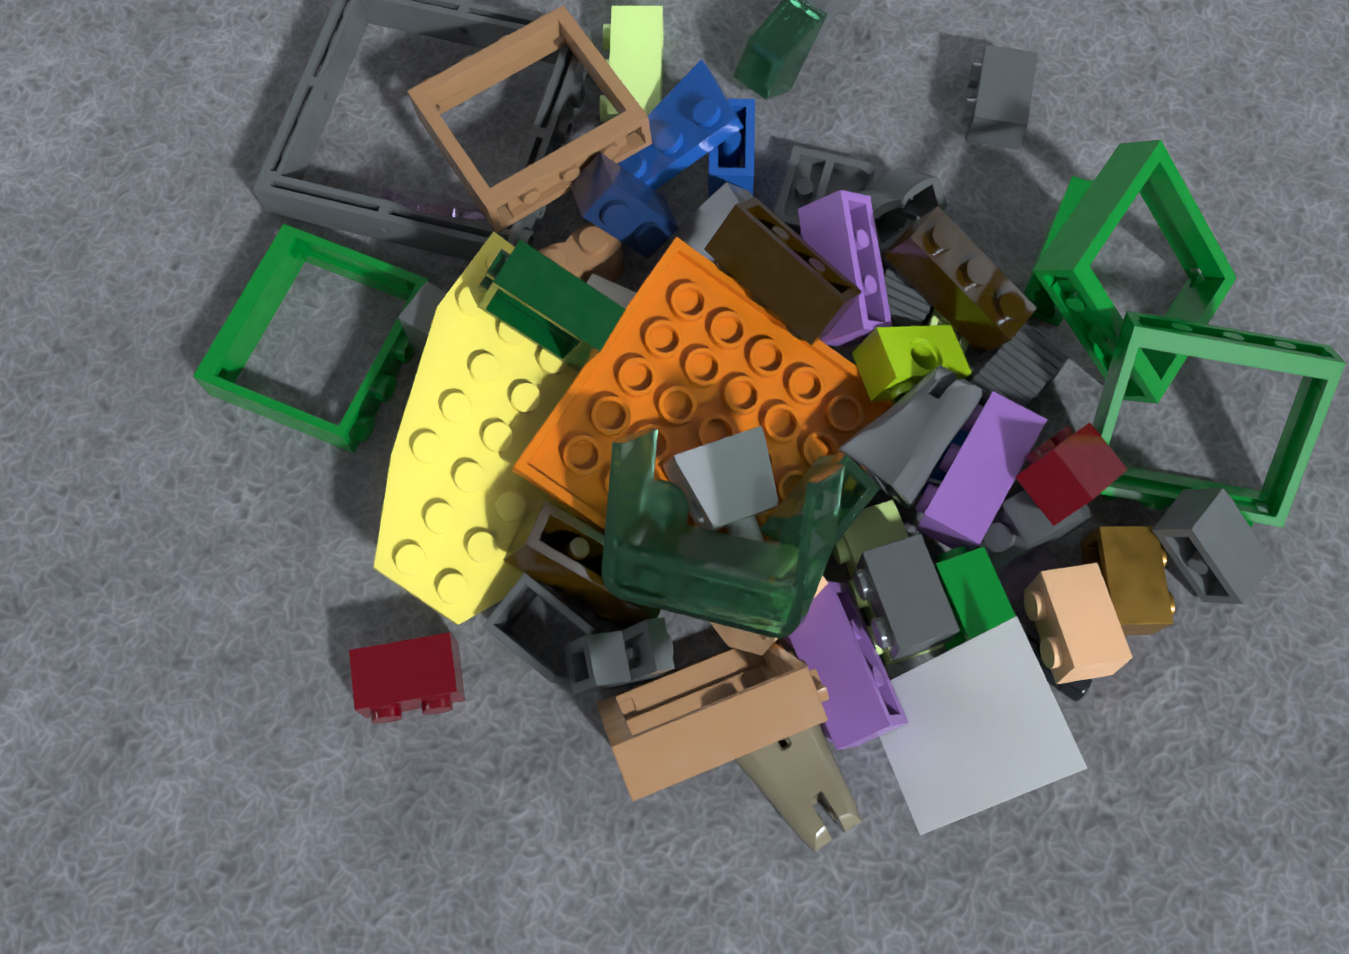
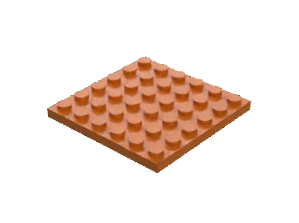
M676 237L625 308V312L602 350L583 367L511 470L607 537L674 576L672 582L706 604L759 547L737 554L727 527L703 535L667 476L663 465L676 454L762 426L775 482L778 506L766 513L755 516L764 542L767 540L801 545L808 556L812 558L861 478L839 456L837 450L894 404L892 401L871 402L856 365L821 340L810 345L806 341L794 337L786 329L785 322L771 309L757 304L750 296V290L742 283L724 274L713 262Z

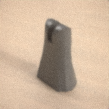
M939 365L922 378L891 408L844 443L837 452L859 476L873 486L881 487L889 497L909 509L921 494L945 449L974 412L982 397V389L964 378L957 380L955 373Z

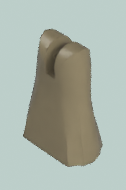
M820 724L734 759L739 767L770 800L791 829L813 852H816L832 841L820 814H817L812 806L813 804L822 800L827 808L826 811L844 833L862 822L856 802L836 763Z

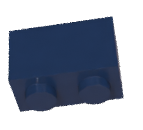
M601 152L570 185L583 218L647 259L679 228L668 202L662 194Z

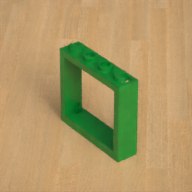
M1162 140L1119 143L1033 269V272L1105 380L1123 318L1090 265L1138 193L1141 194L1188 276L1187 281L1164 317L1208 324L1237 279ZM1139 347L1123 400L1158 404L1188 356L1147 348L1141 349Z
M283 224L193 377L211 396L355 453L360 442H366L371 436L375 426L374 416L382 401L387 402L392 397L397 383L396 375L403 362L408 363L415 354L398 318L339 426L234 383L305 262L407 301L401 313L427 281L430 282V280Z
M1126 310L1092 424L1108 445L1139 347L1302 375L1303 377L1261 491L1125 466L1128 470L1100 494L1104 495L1105 500L1111 501L1120 497L1136 500L1143 506L1160 510L1165 509L1166 506L1170 507L1183 489L1224 488L1250 527H1253L1254 522L1284 527L1346 362L1331 345Z

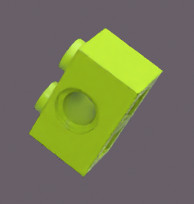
M952 325L876 327L852 352L871 402L892 401L895 404L922 378L939 365L955 373L957 380L961 378L966 379L972 373Z

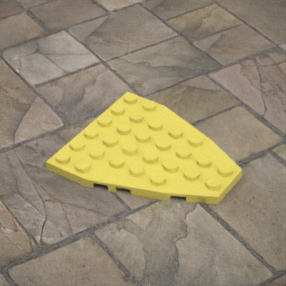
M494 231L435 310L427 341L389 459L385 496L379 522L378 541L372 567L456 625L503 600L524 574L523 571L503 561L522 519L544 501H548L594 528L511 470L583 367L576 371L478 308L486 294L478 289L486 272L501 249L511 254L515 248Z

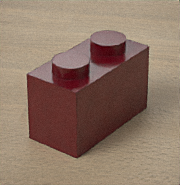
M1089 422L1075 433L1069 425L1026 455L1025 458L1030 463V466L1015 477L1051 524L1055 526L1096 498L1128 469Z
M450 632L349 650L354 710L365 718L371 717L372 723L395 722L402 719V712L421 708L422 714L425 715L441 714L453 710L452 703L465 701L459 645Z

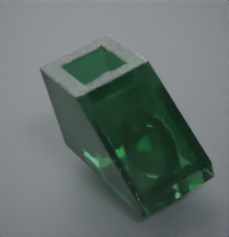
M782 0L749 38L733 77L765 100L789 92L827 17V13L807 0Z

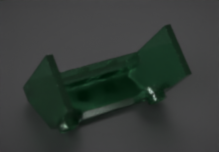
M648 427L613 441L602 558V579L611 594L622 600L772 638L787 637L803 624L834 547L844 465L833 464L807 482L804 512L797 513L786 521L781 531L780 545L778 546L687 525L688 501L682 489L670 481L654 478L658 438L657 428Z

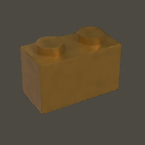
M1102 526L1080 541L1084 565L1098 563L1124 636L1153 635L1174 624L1175 601L1173 594L1168 590L1164 569L1167 554L1164 546L1152 531L1154 526Z

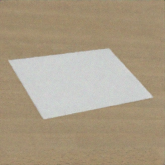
M1017 616L890 680L909 723L879 737L920 835L1087 769Z

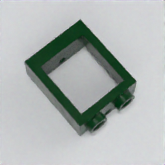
M519 240L511 254L503 249L500 250L478 286V289L486 293L478 308L576 371L584 367L602 350L626 310L522 240Z

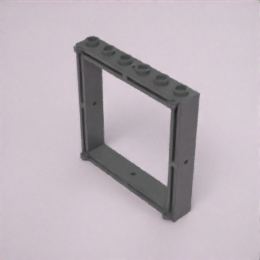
M335 0L253 187V191L266 213L472 261L494 231L490 224L302 181L368 23L484 49L497 42L501 37L510 35L535 21L540 16L466 0ZM347 1H348L349 4H348V7H347V9H346V11H345V14H344V16H343L342 13H343V10H344V8H345V6H346V3H347ZM579 25L592 42L590 27ZM334 31H337L336 34H335V37H334V39H333V41H332V44H331V46H330V48H329V50H328L327 47H328V45H329V43H330V40H331V38H332V36H333V34H334ZM567 45L538 60L555 64L517 172L558 150L562 144H568L573 130V119L571 117L574 109H580L585 97L584 80L589 78L590 75ZM322 65L318 76L315 77L319 66ZM307 100V102H306V104H305V106H304V109H303V111H302V113H301V116H300L299 120H297V117H298L299 112H300V110H301V108H302V105H303L304 101ZM289 136H292L291 139H290V141H289V144H288V146H287V148H286V151H285V153H284V155H283V157H282L281 154H282L283 149H284V147H285V145H286V142H287ZM547 204L504 228L497 234L514 247H516L519 240L533 247L534 231L532 229L536 218L542 219Z

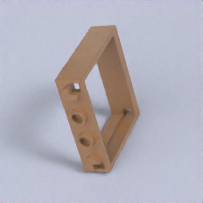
M564 5L548 14L541 15L528 25L510 35L501 37L497 42L471 56L463 58L452 67L432 78L425 79L419 85L407 91L418 119L495 233L571 191L570 185L600 152L618 164L652 144L648 115ZM567 45L619 115L490 188L440 115Z
M773 643L762 656L731 647L669 672L664 676L657 677L596 702L630 797L632 802L828 721L822 703L829 700L827 688L821 683L816 668L809 670L803 659L798 660L792 651L787 652L781 644Z

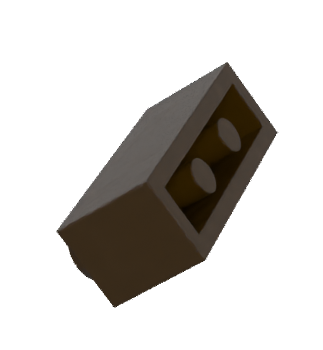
M756 197L735 204L704 248L715 259V264L720 271L740 281L750 290V296L757 304L771 309L785 322L786 329L794 337L806 341L810 345L828 335L862 293L857 286Z
M939 206L911 224L884 255L979 354H983L1011 341L1037 309Z
M544 501L522 519L503 561L623 629L646 619L658 618L674 578L672 574L548 501Z

